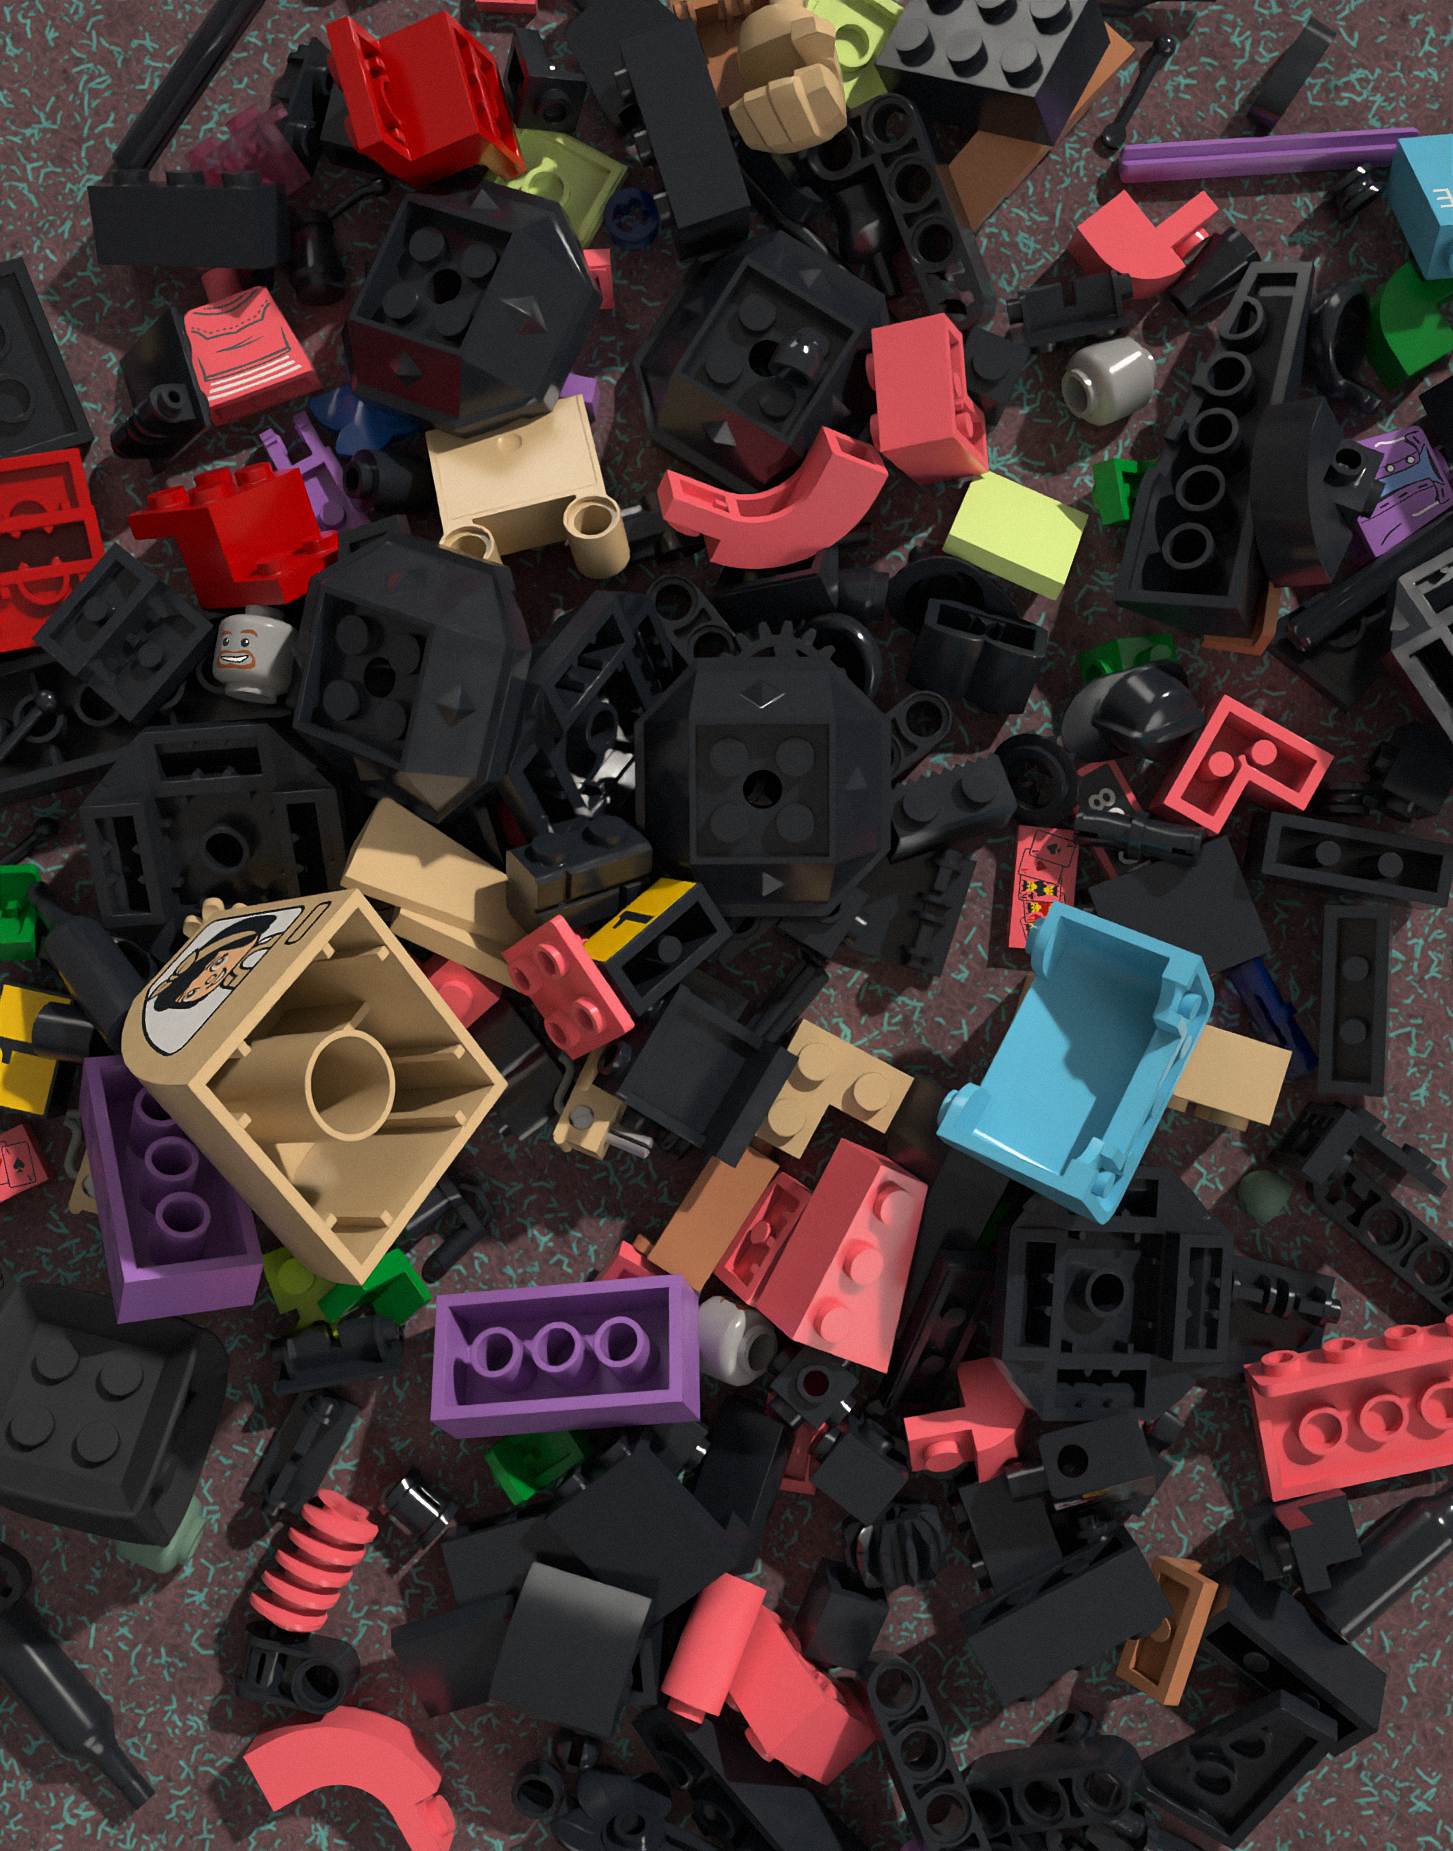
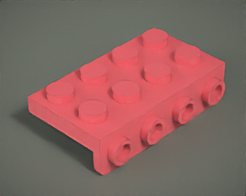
M1453 1314L1446 1317L1445 1323L1426 1327L1408 1324L1397 1325L1386 1329L1383 1336L1364 1340L1349 1337L1336 1338L1325 1342L1322 1349L1303 1353L1289 1350L1274 1351L1264 1355L1260 1362L1243 1365L1265 1489L1273 1502L1453 1464Z

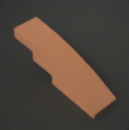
M1105 21L1111 43L1054 147L978 130L948 165L973 234L976 233L1005 197L1009 198L1046 153L1049 150L1052 152L1136 53V50ZM930 188L927 190V192L922 196V198H921L918 202H920L922 199H924V198L926 197V195L928 194Z

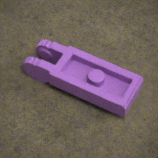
M305 410L292 416L299 436L304 443H307L313 454L294 465L292 464L287 455L288 450L284 442L272 429L259 435L278 470L300 469L320 532L337 530L338 533L372 523L369 514L357 511L346 496L342 483L344 470L330 446H325Z

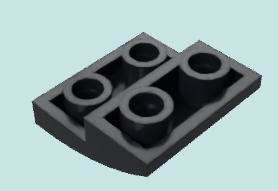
M533 1561L501 1648L488 1695L489 1701L610 1743L634 1681L631 1670L654 1611L652 1599Z

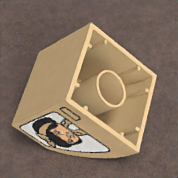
M358 888L214 912L133 1000L122 1032L121 1052L124 1062L132 1074L299 1263L318 1277L335 1283L363 1285L508 1086L506 1080Z

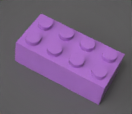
M123 1055L84 1058L79 1107L117 1324L253 1305L264 1262L251 1207L132 1074L124 1062Z
M682 1274L437 1295L430 1421L455 1439L700 1421L699 1297Z

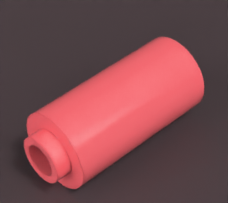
M725 1573L698 1592L660 1688V1691L671 1696L667 1709L701 1724L706 1712L719 1716L765 1598L766 1590Z

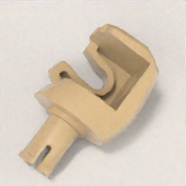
M769 0V5L750 14L741 24L737 51L738 67L749 92L744 93L743 98L730 105L729 112L745 144L753 150L775 154L805 150L831 140L835 134L847 126L845 92L835 47V25L807 9L809 0Z

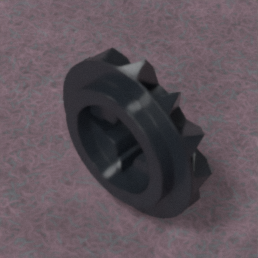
M1035 729L1010 736L996 748L993 754L999 756L1017 801V809L1015 813H1012L1013 816L1011 818L1027 826L1048 827L1065 819L1081 801L1078 797L1079 787L1085 777L1077 774L1074 766L1076 753H1068L1058 745V736L1045 737L1037 734ZM1035 764H1037L1039 774L1048 775L1049 778H1053V781L1047 783L1040 790H1038L1036 781L1019 776L1028 772Z

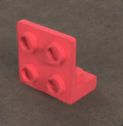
M557 915L500 954L508 964V973L513 984L521 993L531 998L545 1019L544 1026L550 1039L560 1049L566 1050L570 1058L574 1060L626 1034L635 1025L631 1019L632 1015L627 1013L582 946L588 940L580 927L571 929L564 917Z
M777 1169L713 1271L736 1295L754 1308H756L755 1306L813 1195V1192Z

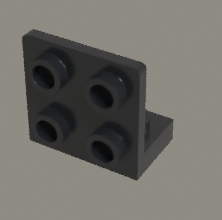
M1336 1100L1331 1105L1309 1101L1266 1158L1285 1174L1322 1186L1326 1179L1334 1180L1347 1168L1353 1158L1354 1151H1356L1401 1186L1441 1197L1448 1188L1445 1183L1432 1174L1437 1168V1164L1428 1156L1407 1143L1399 1147L1381 1134L1387 1126L1366 1109L1356 1104L1350 1109Z

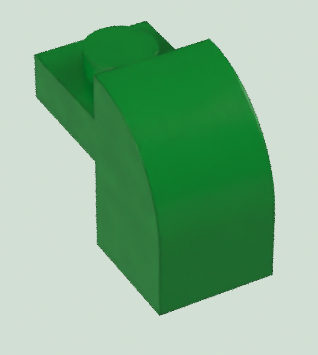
M1409 261L1401 266L1370 300L1365 354L1389 394L1436 366L1453 352V331L1438 309L1453 299V278L1425 280L1422 271L1416 274Z

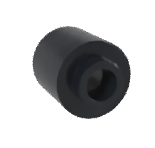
M361 449L353 455L351 461L344 468L342 478L344 492L350 499L353 507L359 512L417 515L422 510L432 508L437 500L431 462L425 461L416 453Z

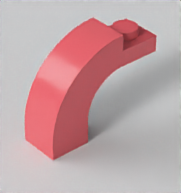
M822 426L798 470L789 479L775 488L755 494L730 493L667 469L657 489L663 519L667 520L671 527L688 536L696 537L700 533L703 534L710 562L736 568L763 569L789 565L816 555L817 551L825 547L828 548L839 541L859 523L870 509L889 474L875 446Z
M338 1706L334 1711L324 1715L303 1711L283 1719L258 1733L243 1756L274 1812L315 1789L329 1785H348L372 1794L386 1806L412 1851L450 1850L454 1837L453 1831L456 1828L455 1819L447 1801L441 1795L435 1797L432 1795L438 1791L445 1767L437 1754L419 1735L387 1715L352 1706Z

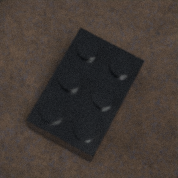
M909 0L874 65L887 92L900 94L916 101L925 108L930 119L933 121L1054 147L1111 42L1097 0ZM904 109L896 110L897 113L906 114Z

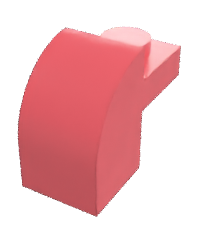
M1123 190L1076 227L1067 250L1088 276L1116 269L1118 275L1129 273L1133 289V298L1130 299L1151 298L1166 292L1174 286L1186 267L1183 261L1193 255L1210 238L1206 229L1219 209L1203 190L1155 228L1129 194Z
M991 1357L960 1362L956 1371L957 1395L960 1408L904 1418L907 1452L912 1472L926 1469L933 1472H944L956 1468L961 1463L974 1461L978 1481L982 1483L1000 1476L1006 1472V1464L1015 1463L1018 1460L1027 1440V1410Z

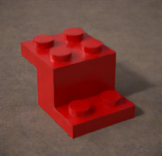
M445 10L378 40L348 15L325 25L332 53L327 55L328 67L336 85L344 93L349 114L344 117V125L347 135L357 152L367 155L381 165L388 174H394L415 190L477 164L480 166L485 165L505 182L527 173L495 57Z
M79 447L0 459V653L40 646L32 637L105 554L95 507L92 505Z
M261 462L236 470L234 476L231 475L229 467L212 469L193 477L196 487L185 491L184 486H175L152 493L147 496L149 507L126 516L135 540L176 538L201 609L287 604L307 594L311 576L338 561L337 530L320 532L299 468L273 471L270 462Z

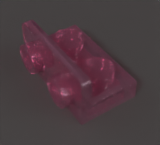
M282 103L264 113L260 111L256 104L251 105L225 124L232 135L221 144L213 135L184 155L190 164L188 169L204 170L205 181L222 182L221 172L258 170L260 171L261 182L285 183L286 194L289 196L312 179L275 125L288 115Z

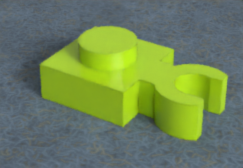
M285 1246L263 1254V1270L279 1313L283 1314L297 1308L300 1320L297 1323L296 1330L312 1327L314 1321L323 1320L330 1325L335 1340L339 1339L336 1330L337 1322L345 1321V1318L342 1317L330 1323L317 1304L336 1285L335 1282L318 1277L304 1268Z

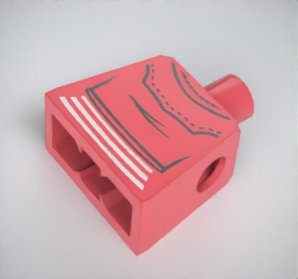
M214 268L203 274L201 281L209 304L188 311L184 315L186 334L191 342L192 363L199 386L209 402V419L216 427L324 388L318 373L266 286H256L244 291L236 268Z

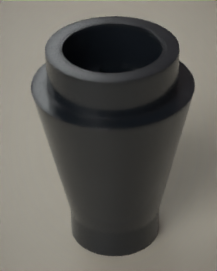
M1230 226L1222 234L1214 232L1179 281L1167 292L1170 301L1186 318L1192 319L1204 308L1236 290L1250 263L1261 262L1260 255L1253 244L1238 229Z

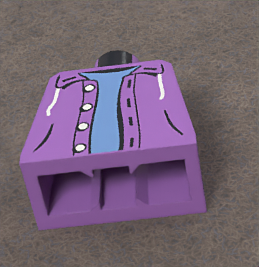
M1410 426L1357 441L1363 446L1385 453L1375 479L1386 483L1371 518L1367 519L1359 516L1351 531L1353 537L1347 550L1357 570L1383 555L1453 505V491L1448 482L1453 479V462L1450 463L1442 444L1431 448L1423 429L1419 426Z

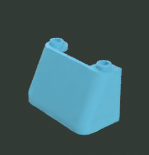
M1054 900L1046 918H1038L1028 934L1025 950L1027 954L1031 955V966L1036 976L980 1086L968 1083L960 1091L952 1090L946 1096L938 1113L937 1122L940 1127L936 1134L944 1143L1069 1210L1104 1225L1112 1217L1121 1202L1203 1033L1213 1007L1214 988L1201 956Z

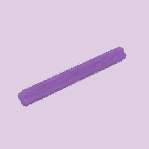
M1414 127L1125 145L1119 153L1118 172L1122 182L1136 183L1357 169L1368 162L1373 168L1390 167L1397 140L1399 138L1420 137V133Z

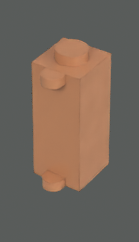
M754 1135L736 1168L709 1155L655 1242L644 1235L638 1234L632 1245L645 1254L648 1260L668 1273L682 1274L689 1285L700 1292L779 1168V1160L770 1155L775 1146Z

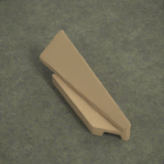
M389 797L380 798L351 847L340 885L347 889L358 888L364 895L395 905L389 927L392 933L520 992L513 984L508 973V964L500 954L528 935L509 914V910L506 907V882H509L507 875ZM585 926L580 927L588 939L595 934Z

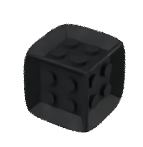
M43 1282L18 1283L0 1309V1505L29 1518L128 1543L167 1547L189 1508L223 1407L228 1370L230 1368V1357L218 1336L211 1330L199 1327L179 1316L117 1324L113 1297L58 1284Z

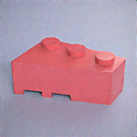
M841 1138L755 1307L790 1339L887 1374L928 1185L889 1158Z

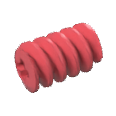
M323 1488L318 1490V1496L324 1503L323 1507L304 1504L300 1510L302 1517L312 1525L311 1528L292 1525L287 1532L289 1539L299 1547L298 1550L289 1547H279L274 1554L276 1561L286 1569L285 1572L275 1568H267L261 1576L264 1584L273 1592L254 1590L248 1598L250 1604L272 1623L282 1629L302 1634L322 1628L328 1618L327 1609L334 1607L341 1596L339 1587L348 1584L353 1575L352 1566L359 1564L366 1553L364 1544L372 1542L379 1531L377 1522L369 1511L343 1495Z

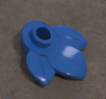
M344 357V365L349 385L323 393L308 401L310 412L323 428L339 434L336 441V453L343 457L352 458L361 449L383 451L394 438L410 437L418 433L425 426L361 402L352 393L346 357Z

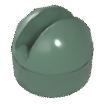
M1254 1171L1241 1180L1238 1189L1239 1200L1250 1215L1261 1223L1266 1224L1285 1205L1292 1193L1293 1184L1272 1171Z

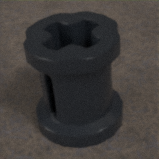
M412 1466L383 1499L376 1510L382 1515L392 1514L417 1537L416 1545L424 1550L453 1518L459 1506L453 1501L446 1503L419 1479L421 1471Z

